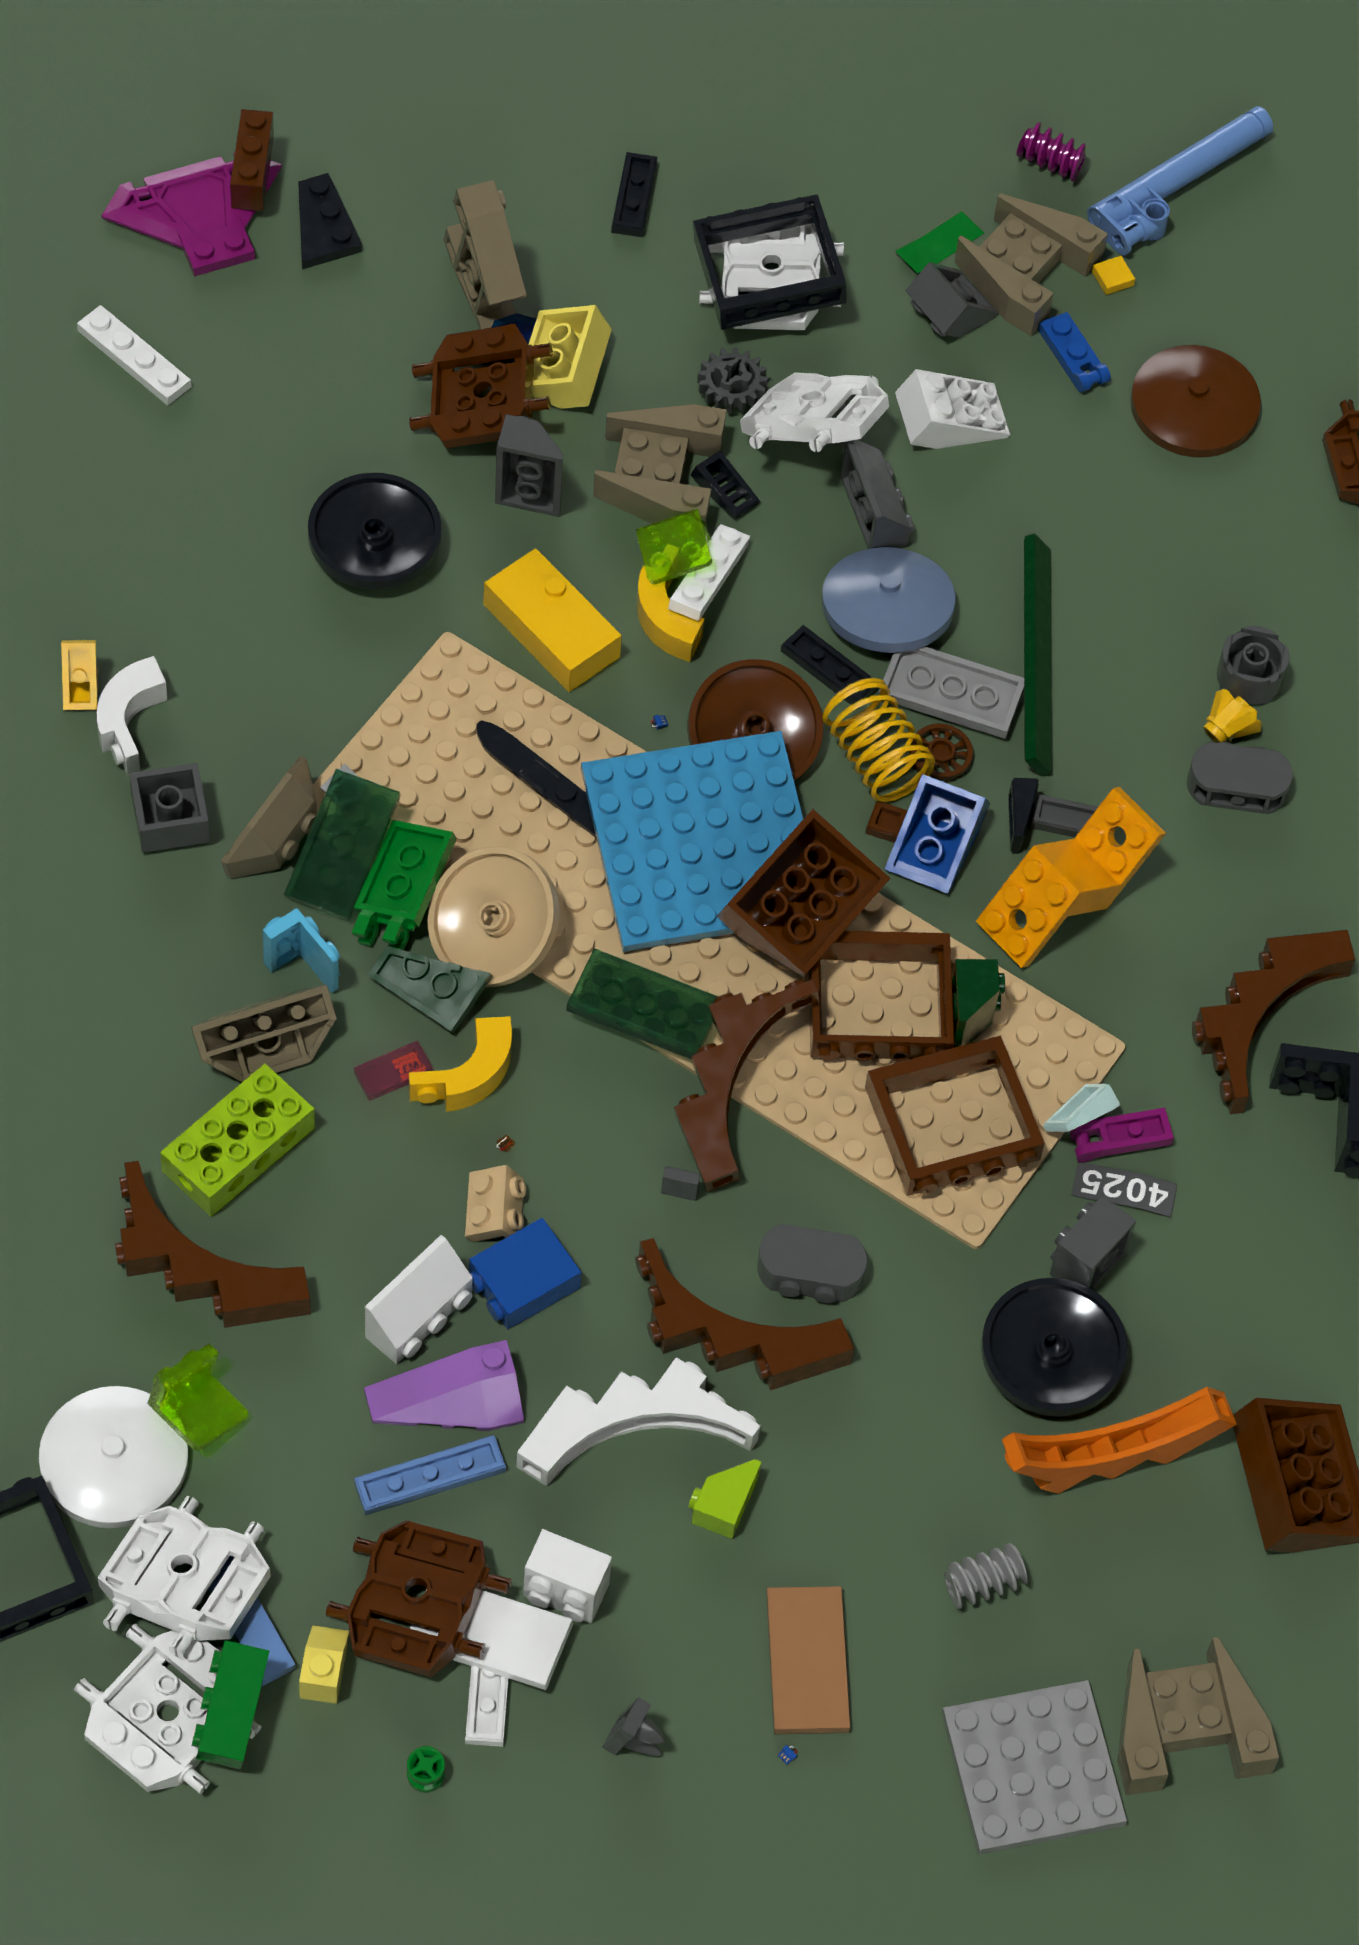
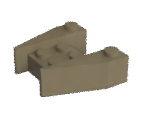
M494 180L456 189L453 203L460 224L446 227L443 240L453 269L480 329L518 323L512 301L524 298L527 295L504 212L506 200L503 191L497 190Z
M1000 193L997 197L994 221L1000 225L980 246L960 236L954 262L1005 321L1032 336L1038 329L1039 322L1049 317L1054 294L1038 283L1059 261L1086 277L1092 270L1093 265L1103 258L1108 233L1082 217Z
M691 404L607 413L605 440L621 442L615 472L595 470L593 497L668 532L704 538L709 514L711 489L681 484L687 453L711 457L721 450L727 409Z
M1218 1637L1212 1638L1207 1650L1208 1664L1147 1673L1144 1670L1140 1648L1134 1649L1127 1670L1117 1759L1125 1796L1163 1789L1169 1775L1164 1753L1227 1744L1235 1779L1273 1773L1279 1760V1754L1271 1722Z

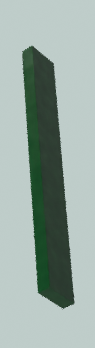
M1033 533L1025 536L1024 754L1025 762L1040 776H1045L1052 773L1051 549Z

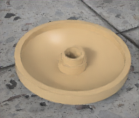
M486 847L464 855L454 862L442 875L430 900L428 932L435 954L440 961L491 973L493 977L486 987L504 986L524 978L543 961L555 940L560 915L556 888L545 869L536 860L519 851L505 847Z

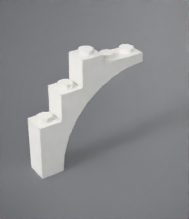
M676 1357L653 1390L649 1389L648 1384L637 1376L630 1377L621 1371L599 1403L595 1404L593 1398L582 1390L575 1391L566 1385L518 1450L516 1467L545 1486H548L567 1464L587 1449L612 1437L646 1429L676 1428L696 1430L724 1438L751 1451L758 1441L761 1425L757 1424L756 1419L745 1411L738 1412L728 1406L726 1401L717 1393L711 1391L707 1393L705 1391L707 1376L704 1375L703 1371L692 1362L685 1363Z

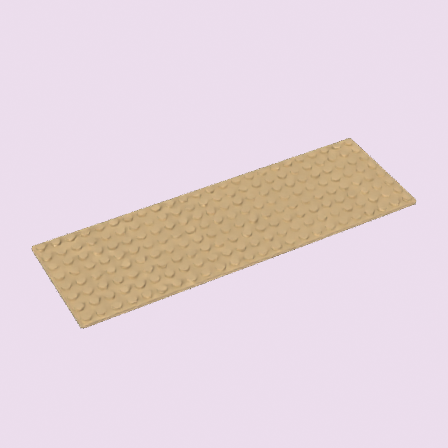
M445 632L313 784L319 817L316 827L310 834L369 871L392 820L452 831L455 834L457 840L442 875L459 858L472 851L486 847L510 848L536 860L548 873L556 888L560 915L558 930L552 947L532 973L696 1076L691 1056L697 1054L696 1051L707 1044L715 1043L716 1046L722 1044L709 1010V1005L713 1004L717 997L727 993L736 995L742 992L748 1005L752 1003L753 998L760 994L769 992L773 995L785 990L786 985L796 980L809 981V971L803 977L745 942L735 933L622 952L597 839L491 757L482 747L477 737L476 725L479 721L483 720L503 728L585 792L581 773L582 762L645 753L646 751L451 632ZM344 764L365 782L370 789L346 814L320 788ZM880 893L876 894L845 929V931L944 933ZM950 937L952 975L956 959H987ZM820 960L822 1035L939 1037L937 962ZM998 966L999 973L1005 974V992L1001 994V1010L995 1011L992 1025L972 1043L1001 1035L1045 1143L1041 1159L1028 1163L1025 1168L1016 1166L1005 1169L1002 1173L993 1177L983 1175L972 1178L969 1182L960 1186L950 1184L939 1187L930 1194L924 1191L910 1196L906 1195L865 1089L869 1070L899 1062L892 1061L891 1059L859 1061L855 1058L823 1060L820 1057H810L809 1006L784 1016L757 1042L740 1069L731 1098L972 1249H979L1065 1133L1046 1132L1043 1127L1044 1123L1085 1084H1101L1123 1054L1125 1044L1120 1039ZM995 1066L888 1094L917 1168L1024 1139Z

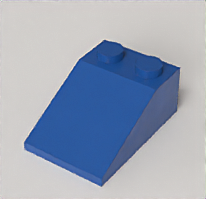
M922 774L885 870L949 894L979 834L990 802L985 797Z

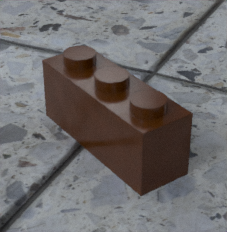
M241 109L230 182L231 208L255 211H263L274 140L273 112Z

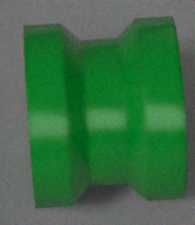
M430 1746L416 1748L407 1759V1779L413 1789L424 1793L435 1791L441 1786L445 1773L443 1755L437 1749ZM420 1772H422V1773H427L428 1776H427V1775H422V1774L418 1775V1774H419Z

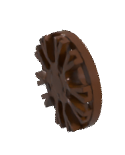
M941 723L927 725L916 732L922 738L923 746L928 747L936 759L934 769L929 777L945 780V783L950 780L951 782L954 781L956 777H962L966 773L972 761L973 747L965 733L954 726ZM939 731H944V738H939ZM930 733L933 740L928 742L922 736ZM952 735H955L961 741L953 744L949 739ZM913 739L911 745H917V743H916V741H915L914 739ZM916 750L909 751V755L915 754ZM917 759L913 765L917 773L924 765L925 759L922 761ZM954 759L965 760V762L961 766ZM948 765H950L954 771H951ZM942 768L944 772H936L935 770Z

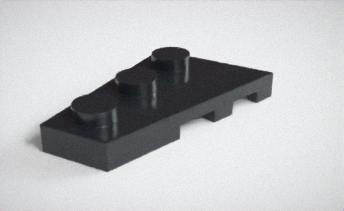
M329 173L298 181L302 270L362 252V243Z

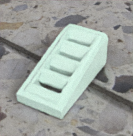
M1085 1084L1044 1123L1043 1127L1046 1132H1069L1120 1106V1103L1109 1084Z

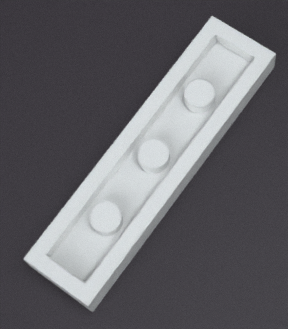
M98 306L77 323L79 333L167 406L191 388L190 378L103 306Z
M720 524L670 598L668 609L699 621L747 549L750 536Z

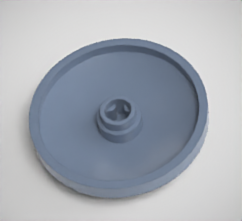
M878 547L855 552L839 561L830 570L823 585L822 609L827 622L834 631L850 643L872 651L898 653L916 650L937 640L951 624L956 596L949 576L929 558L905 549Z

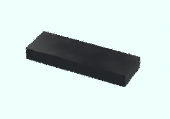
M626 152L611 233L643 238L658 157Z
M804 625L781 645V652L836 694L854 682L873 678ZM867 688L855 692L844 700L852 705L861 699L870 697L878 688Z

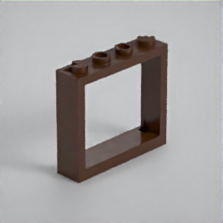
M844 931L809 970V980L813 979L819 997L818 1003L809 1006L810 1057H820L823 1060L855 1058L859 1061L891 1059L895 1062H903L953 1048L954 1028L950 933ZM820 960L937 962L939 1037L822 1035Z
M1001 1035L868 1071L865 1089L907 1196L924 1191L930 1194L937 1188L950 1184L960 1186L969 1182L972 1178L983 1175L993 1177L1002 1173L1005 1169L1016 1166L1025 1168L1028 1163L1041 1159L1045 1143ZM995 1066L1024 1139L917 1168L888 1094Z

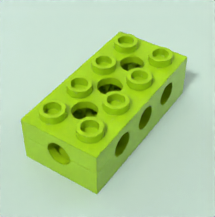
M264 1063L160 1152L162 1172L212 1217L315 1128L314 1107Z

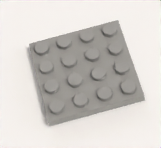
M1089 1680L943 1708L942 1717L978 1855L1124 1827L1126 1825V1815Z

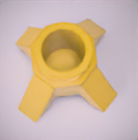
M1222 689L1216 691L1210 715L1206 718L1207 723L1202 728L1216 743L1231 742L1234 738L1260 732L1262 722L1256 719L1257 710L1252 708L1240 696L1234 698L1228 690Z

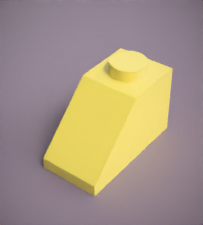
M312 1626L305 1647L299 1679L301 1699L337 1704L350 1631Z

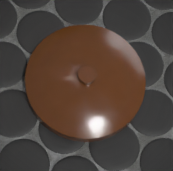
M1200 345L1175 346L1153 355L1137 372L1131 391L1132 413L1142 432L1158 446L1175 454L1188 457L1218 456L1240 446L1253 432L1261 405L1257 383L1243 364L1225 352Z
M746 659L727 664L712 673L702 683L690 705L687 720V733L690 745L782 731L794 782L809 769L821 746L823 718L815 694L798 674L776 662L762 659Z

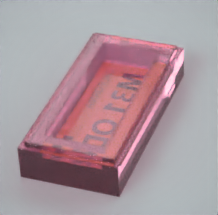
M418 1040L354 1067V1074L368 1101L408 1085L409 1072L433 1071Z

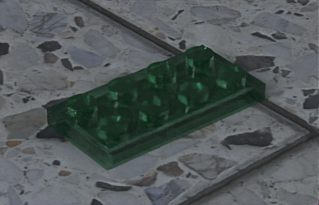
M336 769L284 892L285 897L350 921L354 905L400 800V792Z
M594 948L567 1002L566 1011L692 1060L691 1056L697 1054L696 1051L703 1047L714 1024L710 1016L709 1005L713 1004L714 1000L719 996Z

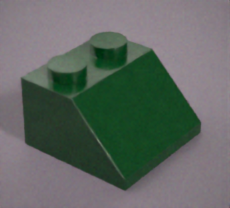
M998 959L955 960L952 975L953 1048L972 1043L992 1025L995 1011L1001 1010V994L1005 992V974L999 973Z

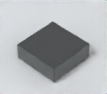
M665 1166L661 1193L696 1201L700 1174Z

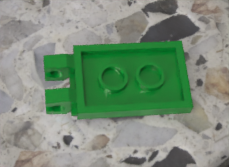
M397 820L391 821L354 905L358 917L352 934L359 937L357 941L360 945L372 947L379 933V924L387 925L382 940L385 943H389L388 947L404 950L409 940V930L414 931L415 927H419L457 838L452 831Z

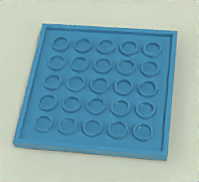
M782 731L581 763V773L622 952L734 934L716 916L803 820Z

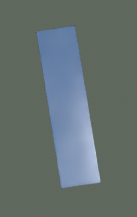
M492 1435L354 1478V1485L366 1516L505 1473L506 1466L496 1438Z
M229 1556L221 1568L220 1574L216 1576L208 1588L210 1594L235 1557ZM257 1597L235 1631L234 1637L237 1643L270 1651L262 1681V1686L295 1670L296 1665Z

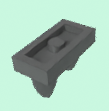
M638 1697L619 1715L602 1747L614 1755L625 1747L635 1752L660 1756L662 1752L656 1743H663L665 1739L655 1723L646 1716L651 1704Z

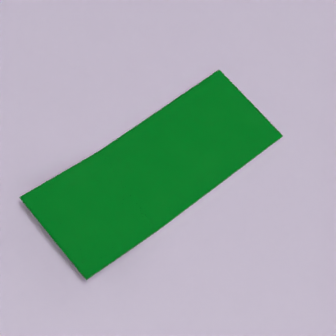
M961 211L921 238L895 250V252L918 274L929 262L938 264L955 253L960 236L972 242L983 235L984 232Z

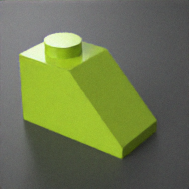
M754 1459L707 1477L702 1489L696 1487L688 1505V1508L693 1510L691 1523L733 1539L758 1481L762 1462Z

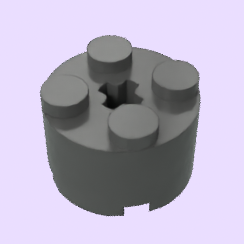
M1261 626L1243 627L1240 632L1229 635L1224 642L1217 667V680L1220 690L1226 689L1234 698L1240 696L1248 704L1265 705L1271 702L1272 698L1281 689L1289 663V650L1286 644L1284 647L1278 640L1279 636L1274 631Z

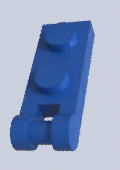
M1068 312L1039 322V333L1080 393L1091 389L1093 384L1098 383L1102 385L1111 380L1108 367L1100 362Z

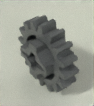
M737 347L733 348L732 353H727L724 348H721L720 356L711 352L708 361L701 362V369L698 371L697 383H699L698 392L699 394H705L706 403L715 401V408L726 406L727 412L732 413L733 407H738L741 413L745 412L746 404L753 407L757 399H760L765 394L768 384V377H766L767 368L764 366L760 367L761 359L759 357L751 360L750 351L748 350L741 355L738 354Z

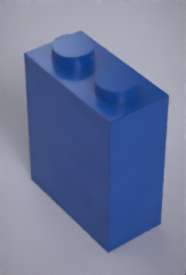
M543 1217L469 1259V1273L473 1278L472 1289L477 1294L480 1292L488 1301L486 1306L495 1321L501 1320L507 1330L581 1288L582 1272Z

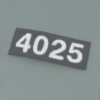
M1078 1162L1071 1196L1098 1200L1104 1195L1114 1204L1139 1208L1171 1217L1177 1184L1141 1173Z

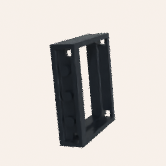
M818 194L693 220L694 242L721 330L846 303V281ZM812 224L828 277L729 298L723 297L708 245Z
M42 1475L34 1479L32 1477L23 1478L17 1481L13 1487L1 1491L0 1515L39 1500L74 1583L0 1612V1642L94 1605L91 1586Z

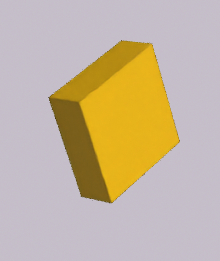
M1122 256L1094 264L1092 267V273L1105 295L1132 287L1135 284V277Z

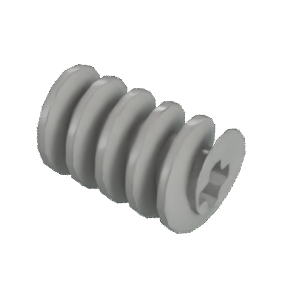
M1011 1543L1005 1544L1002 1551L998 1548L990 1549L989 1556L984 1552L977 1553L975 1561L971 1557H965L962 1559L961 1565L956 1561L949 1562L947 1570L944 1571L948 1593L957 1609L962 1608L963 1596L973 1605L976 1604V1592H980L984 1600H989V1588L991 1587L994 1588L998 1596L1003 1595V1583H1007L1012 1591L1017 1590V1579L1019 1578L1025 1585L1028 1584L1023 1559L1020 1552Z

